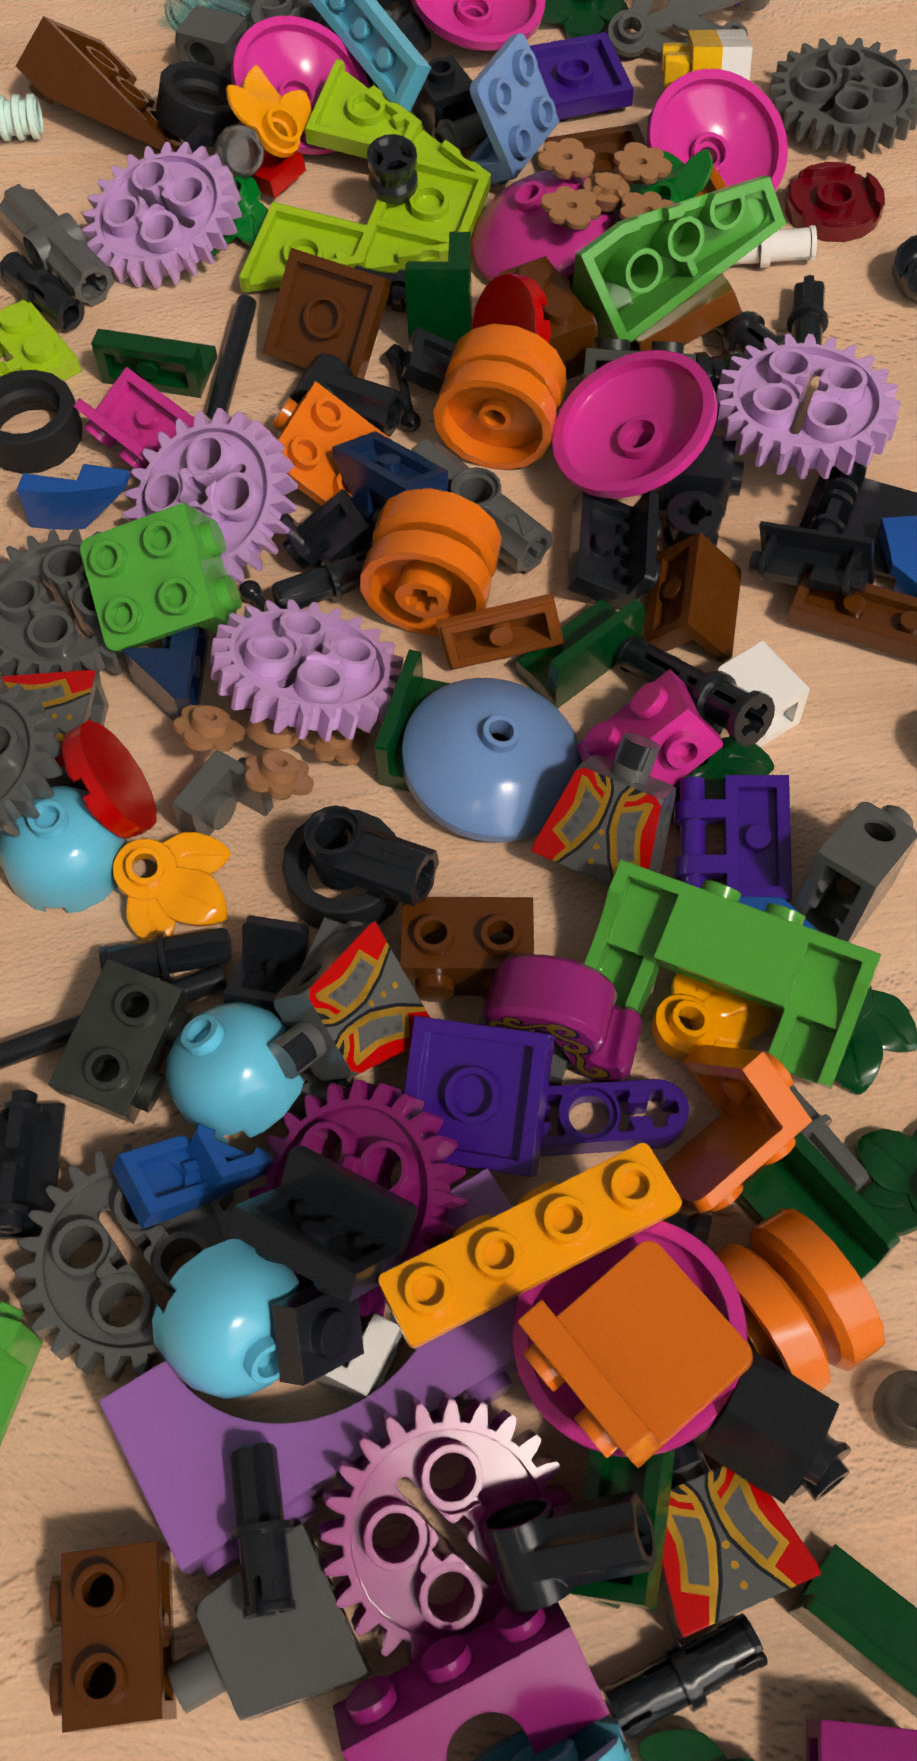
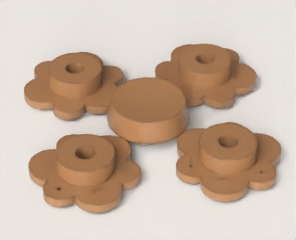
M565 138L559 143L548 141L544 144L543 152L538 155V165L541 168L551 171L553 175L564 180H572L577 177L588 178L584 182V189L574 191L571 187L561 186L556 190V193L543 195L541 207L549 213L548 218L552 223L569 229L582 230L590 225V220L599 219L601 211L612 212L621 208L619 216L622 220L669 206L675 203L670 200L661 199V196L656 192L649 191L643 195L630 192V187L625 180L636 184H653L657 181L658 177L663 178L671 174L672 164L669 160L663 158L664 152L661 149L655 147L647 148L642 143L631 142L625 145L624 151H618L614 154L613 162L618 166V174L609 172H596L592 174L595 153L590 149H584L582 142L574 138Z
M210 705L186 706L182 709L181 717L176 718L173 723V730L177 734L184 735V744L196 751H207L211 748L220 752L230 751L233 743L243 740L246 731L252 741L269 748V750L264 751L261 757L250 756L246 759L245 769L247 772L244 782L250 789L257 792H269L272 797L279 800H286L291 797V794L307 795L312 792L314 785L313 779L308 775L309 766L305 762L297 760L293 755L279 749L291 748L299 741L303 747L314 750V756L321 761L328 762L335 759L342 764L354 765L360 761L362 752L366 750L368 745L367 739L357 734V729L355 730L354 739L349 740L338 730H334L331 733L330 742H325L318 732L314 730H309L304 740L298 738L295 727L287 726L277 734L273 732L274 721L268 718L258 723L250 722L249 718L246 727H244L241 723L231 720L230 714L227 711ZM251 708L243 709L245 711H252Z

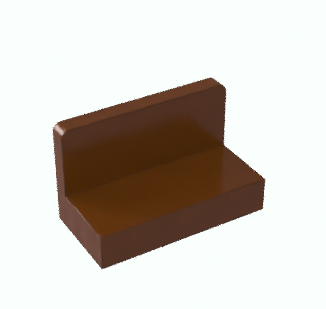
M698 532L657 552L656 560L660 562L661 570L658 581L649 595L643 639L665 652L694 640L718 661L722 662L732 658L742 572L737 564L701 532Z

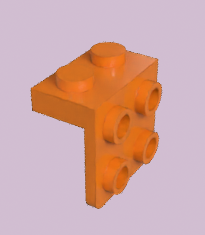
M316 381L298 403L289 398L271 423L272 426L279 430L275 437L285 446L282 453L294 464V467L287 474L298 483L299 490L321 506L342 489L351 495L332 457V447L374 431L389 438Z
M701 1045L682 1061L720 1114L661 1165L680 1196L682 1207L699 1213L715 1212L727 1207L742 1193L744 1188L742 1183L762 1165L772 1164L786 1156L796 1144L794 1137L812 1122L807 1112L790 1090L793 1080L788 1070L776 1057L764 1051Z
M654 1241L640 1243L557 1317L541 1300L517 1321L533 1341L522 1354L553 1392L567 1382L586 1406L574 1419L606 1458L610 1457L620 1448L637 1468L642 1466L748 1370L753 1361L751 1348L745 1339L667 1252Z

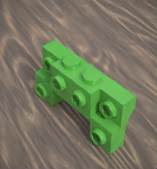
M620 860L607 893L596 934L584 962L585 965L600 971L614 985L618 995L615 1005L624 1008L633 1007L639 1015H642L660 967L781 1012L783 1015L768 1053L776 1057L790 1074L831 1090L880 962L881 954L803 926L806 917L790 908L767 903L765 910L762 911L739 902L742 894L721 883L704 880L701 888Z

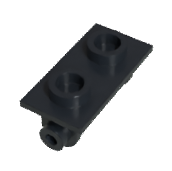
M765 521L760 522L759 530L762 551L754 550L749 562V572L758 574L760 581H774L797 586L806 570L811 571L808 578L809 588L840 593L848 597L853 592L863 593L867 583L874 584V539Z
M13 1090L10 1092L9 1101L0 1104V1239L39 1237L41 1230L28 1216L30 1211L51 1213L55 1207L45 1189L49 1185L57 1187L66 1105L65 1103L37 1104L38 1094L30 1090Z

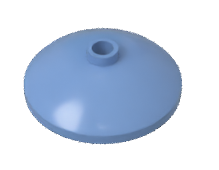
M496 678L465 679L443 686L430 694L411 715L401 746L403 775L411 794L420 807L432 819L452 832L474 840L497 843L523 840L539 834L574 772L582 763L577 749L579 743L571 725L549 700L523 685ZM491 733L500 734L506 737L508 741H498L491 736Z

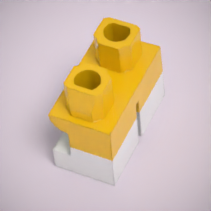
M688 30L687 43H662L661 77H663L664 87H668L673 81L687 73L701 69L726 70L750 81L753 46L745 30Z

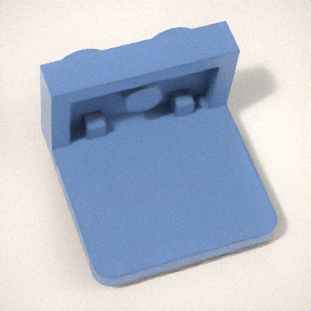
M523 33L511 35L470 86L471 98L488 136L468 160L475 161L491 174L492 186H498L509 180L516 179L559 123L554 102L548 94L537 66L536 57L531 51Z

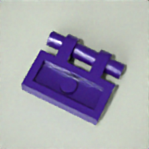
M725 775L723 780V799H705V780L701 777H685L680 779V801L675 802L673 806L674 824L680 826V856L674 858V878L701 888L704 880L724 879L725 885L740 892L741 896L783 897L790 903L792 900L789 775ZM724 824V855L706 854V825Z

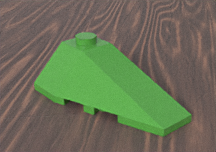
M762 175L619 221L577 252L575 255L572 291L583 307H589L592 310L598 326L597 337L626 339L632 342L785 226L787 223L770 176Z

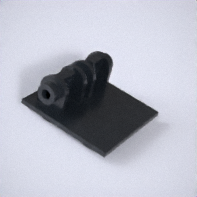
M855 461L849 475L841 472L836 466L831 468L828 479H823L819 474L799 527L874 539L875 574L896 580V578L889 575L877 534L882 518L917 516V492L865 478L867 467Z

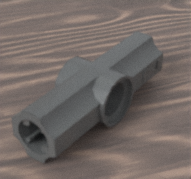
M17 184L5 190L4 198L0 203L1 220L22 242L31 263L38 269L48 270L59 279L60 284L66 291L80 302L88 303L93 307L106 300L109 289L114 285L111 270L88 247L83 232L75 219L67 212L58 215L34 189H26Z
M424 439L411 449L416 454L448 470V492L456 493L478 504L495 520L502 536L500 559L516 572L525 571L526 573L541 563L543 556L552 545V533L501 493L500 479L494 472L486 468L468 467L437 441L430 442Z

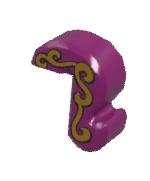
M544 954L512 956L499 964L496 968L483 1012L484 1021L487 1026L530 1032L538 1029L555 1035V1041L580 1075L602 1082H617L630 1075L643 1024L635 1008L615 1006L618 996L611 981L600 971L573 959Z

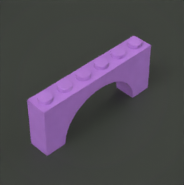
M487 1168L450 1190L451 1194L468 1199L467 1206L460 1209L449 1210L447 1220L461 1227L479 1216L490 1214L492 1217H495L513 1207ZM442 1236L439 1244L451 1239L452 1237ZM519 1295L416 1348L401 1369L383 1386L366 1398L348 1408L309 1421L262 1423L234 1417L217 1410L190 1391L186 1383L176 1374L167 1360L100 1399L101 1407L180 1571L193 1577L204 1571L208 1580L240 1564L238 1542L229 1540V1531L237 1527L230 1457L232 1452L239 1447L260 1442L274 1444L278 1454L284 1519L292 1520L295 1528L317 1513L318 1508L314 1500L322 1496L324 1490L333 1489L341 1484L343 1490H347L349 1482L338 1471L336 1462L338 1458L361 1463L365 1454L356 1438L359 1431L371 1436L377 1442L386 1437L381 1415L385 1411H388L401 1426L411 1423L410 1406L411 1400L418 1398L424 1405L430 1417H434L438 1414L443 1394L451 1395L459 1409L468 1402H472L474 1398H479L489 1405L508 1392L514 1385L509 1376L518 1371L513 1352L512 1333L514 1313Z

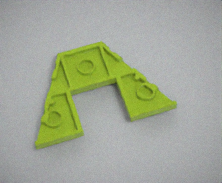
M336 59L305 127L306 143L367 158L369 145L376 138L390 134L404 136L412 141L417 151V165L415 168L418 178L417 190L410 199L401 203L390 204L377 199L367 225L272 201L239 275L241 292L245 293L280 288L291 248L352 268L355 265H362L365 268L386 272H398L400 269H405V264L409 261L448 262L449 232H471L472 238L490 191L491 174L475 161L465 159L461 155L460 150L446 139L442 144L422 129L421 120L400 104L387 101L383 97V92L375 85L367 88L345 71V65L342 60Z

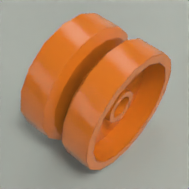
M490 324L474 328L457 341L445 373V380L433 410L435 429L446 446L467 461L493 469L511 470L526 467L543 457L551 443L557 419L556 414L562 404L566 389V367L558 352L539 335L512 325Z
M432 488L406 490L390 498L379 512L373 532V545L367 552L360 575V591L369 607L393 625L409 632L428 636H440L436 620L486 609L490 595L491 579L495 575L502 536L495 520L478 504L452 492Z
M781 1208L754 1226L749 1234L750 1250L741 1245L729 1243L714 1253L726 1267L740 1295L746 1317L747 1343L751 1348L752 1354L755 1351L819 1392L831 1383L829 1364L849 1372L885 1345L883 1323L874 1300L858 1273L837 1245L812 1220L796 1209Z

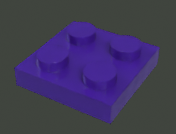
M607 32L530 45L548 94L554 102L559 121L566 120L569 117L596 112L606 113L613 109L632 106L634 88Z
M414 1017L404 1093L424 1101L422 1112L427 1111L442 1117L444 1122L435 1136L442 1135L457 1141V1148L444 1159L445 1163L483 1170L488 1168L490 1171L526 1177L537 1176L555 1035L428 1017Z

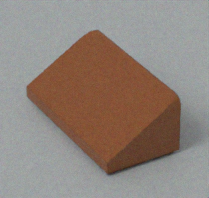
M721 273L638 336L635 341L640 351L651 350L652 341L681 342L686 345L734 318L742 312L736 293L726 277Z
M553 593L436 620L450 670L564 644Z

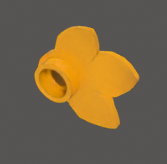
M254 65L244 78L242 87L236 85H228L226 87L228 103L237 118L255 132L259 143L267 152L281 158L290 157L299 148L300 137L305 133V127L312 114L308 95L304 90H294L281 97L258 65Z
M182 832L164 843L153 839H137L123 846L114 859L113 876L119 890L128 897L126 919L135 935L144 940L155 938L157 931L164 930L167 937H171L176 922L199 927L224 923L227 920L226 901L220 886L211 875L225 865L231 856L230 850L219 840L198 832ZM142 859L151 860L156 864L157 871L151 877H139L133 872L135 863Z
M675 973L671 982V996L665 998L653 1013L652 1034L656 1045L663 1053L680 1060L687 1058L701 1045L753 1050L748 1042L758 1037L770 1025L774 1010ZM680 1019L686 1021L693 1030L686 1028Z

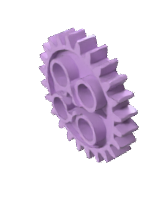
M165 142L159 154H154L152 148L147 146L143 159L137 160L135 156L129 154L127 155L128 167L122 169L113 165L110 168L114 178L111 181L105 179L97 181L103 193L88 196L87 199L93 209L83 212V217L88 225L82 230L89 241L87 243L88 247L106 264L120 283L125 282L130 277L135 287L140 288L147 277H149L154 288H159L163 277L169 275L173 283L178 284L181 271L186 269L191 275L196 276L198 275L196 263L201 260L211 265L215 263L210 252L213 249L227 250L228 245L223 235L236 234L238 231L233 220L242 217V213L237 204L241 201V196L228 166H223L219 155L215 154L209 157L204 146L199 147L193 153L188 142H184L178 151L174 152L170 143Z
M785 334L783 345L778 346L767 337L764 338L762 351L747 345L744 357L733 356L730 360L729 370H722L716 394L718 410L716 424L725 426L723 437L725 441L739 440L736 452L738 455L747 454L752 451L757 453L755 466L757 467L771 460L776 462V474L781 475L789 466L796 467L800 479H805L809 469H817L823 479H828L831 467L836 466L844 474L849 475L851 474L854 461L867 467L870 465L873 453L882 455L887 440L892 439L901 401L895 399L898 389L897 384L886 383L889 374L887 369L872 370L875 360L874 356L871 355L861 359L855 358L857 346L851 345L843 351L835 349L836 338L831 337L824 345H818L813 334H808L804 343H797L791 334ZM818 376L820 377L818 388L812 395L800 433L792 434L795 421L802 412L810 383L814 377Z
M217 408L211 420L199 410L195 414L194 427H190L179 418L176 420L177 435L172 439L162 431L158 433V439L161 444L158 452L144 448L142 453L149 461V465L146 469L133 468L131 471L141 482L139 487L125 491L124 495L134 501L136 506L125 511L123 518L131 522L183 502L218 523L226 543V552L221 554L226 575H230L234 581L242 584L244 583V566L249 564L259 572L263 569L259 558L262 550L272 554L278 553L277 546L271 540L274 533L288 534L290 532V528L280 519L282 514L292 513L297 510V506L284 496L298 488V483L287 474L294 467V464L282 453L285 446L258 420L252 422L240 411H237L231 417L222 408ZM248 498L245 504L241 506L245 499Z
M288 599L286 609H280L276 604L268 600L265 601L264 612L247 605L245 606L244 616L234 613L229 614L227 625H218L216 638H213L209 664L212 665L211 680L219 681L217 693L220 696H233L231 708L234 711L251 708L250 722L258 723L268 718L274 721L273 732L277 734L287 726L295 727L299 739L304 740L308 731L314 730L318 732L325 742H330L331 733L334 730H338L344 737L351 740L354 739L356 726L371 734L374 732L376 721L383 723L401 673L404 659L403 657L393 655L395 647L393 642H378L381 630L378 628L362 630L360 628L362 618L356 617L346 621L340 618L341 609L335 608L329 614L320 611L317 602H312L308 610L300 609L294 600Z

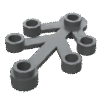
M634 0L631 9L622 10L611 19L607 34L617 55L621 58L634 59L645 51L662 57V43L678 42L659 33L669 29H675L687 35L688 30L744 29L748 36L746 27L740 22L730 21L721 26L702 17L737 3L748 11H759L764 9L770 0H669L665 9L649 14L654 0ZM624 29H633L638 33L628 34ZM688 38L684 39L681 43H687Z

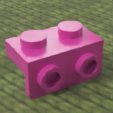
M128 367L124 369L96 409L92 408L81 398L73 406L89 418L84 429L108 448H111L116 440L125 446L119 456L134 468L146 469L149 465V461L142 453L144 448L155 452L159 451L161 444L158 439V433L160 431L167 434L171 439L177 435V419L180 418L190 427H194V417Z
M669 669L654 682L642 686L635 693L632 700L607 721L596 724L587 733L585 739L577 745V749L582 762L593 755H600L614 761L624 733L644 736L660 745V750L650 776L673 786L723 746V742L719 734L700 717L685 683Z

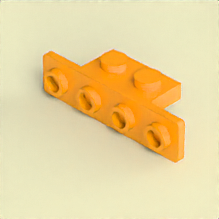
M639 1143L560 1184H557L556 1181H551L534 1188L518 1201L517 1206L495 1217L486 1214L472 1219L459 1227L453 1233L451 1239L382 1273L378 1280L379 1287L408 1346L418 1348L676 1214L681 1208L682 1200L650 1146L646 1143Z

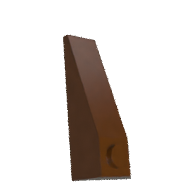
M45 16L42 17L16 64V67L30 81L28 88L33 94L48 104L60 103L159 150H162L165 142H169L173 151H178V145H181L184 140L173 136L161 126L155 115L156 110L152 109L155 101L147 92L140 91L134 86L137 80L136 76L102 40Z

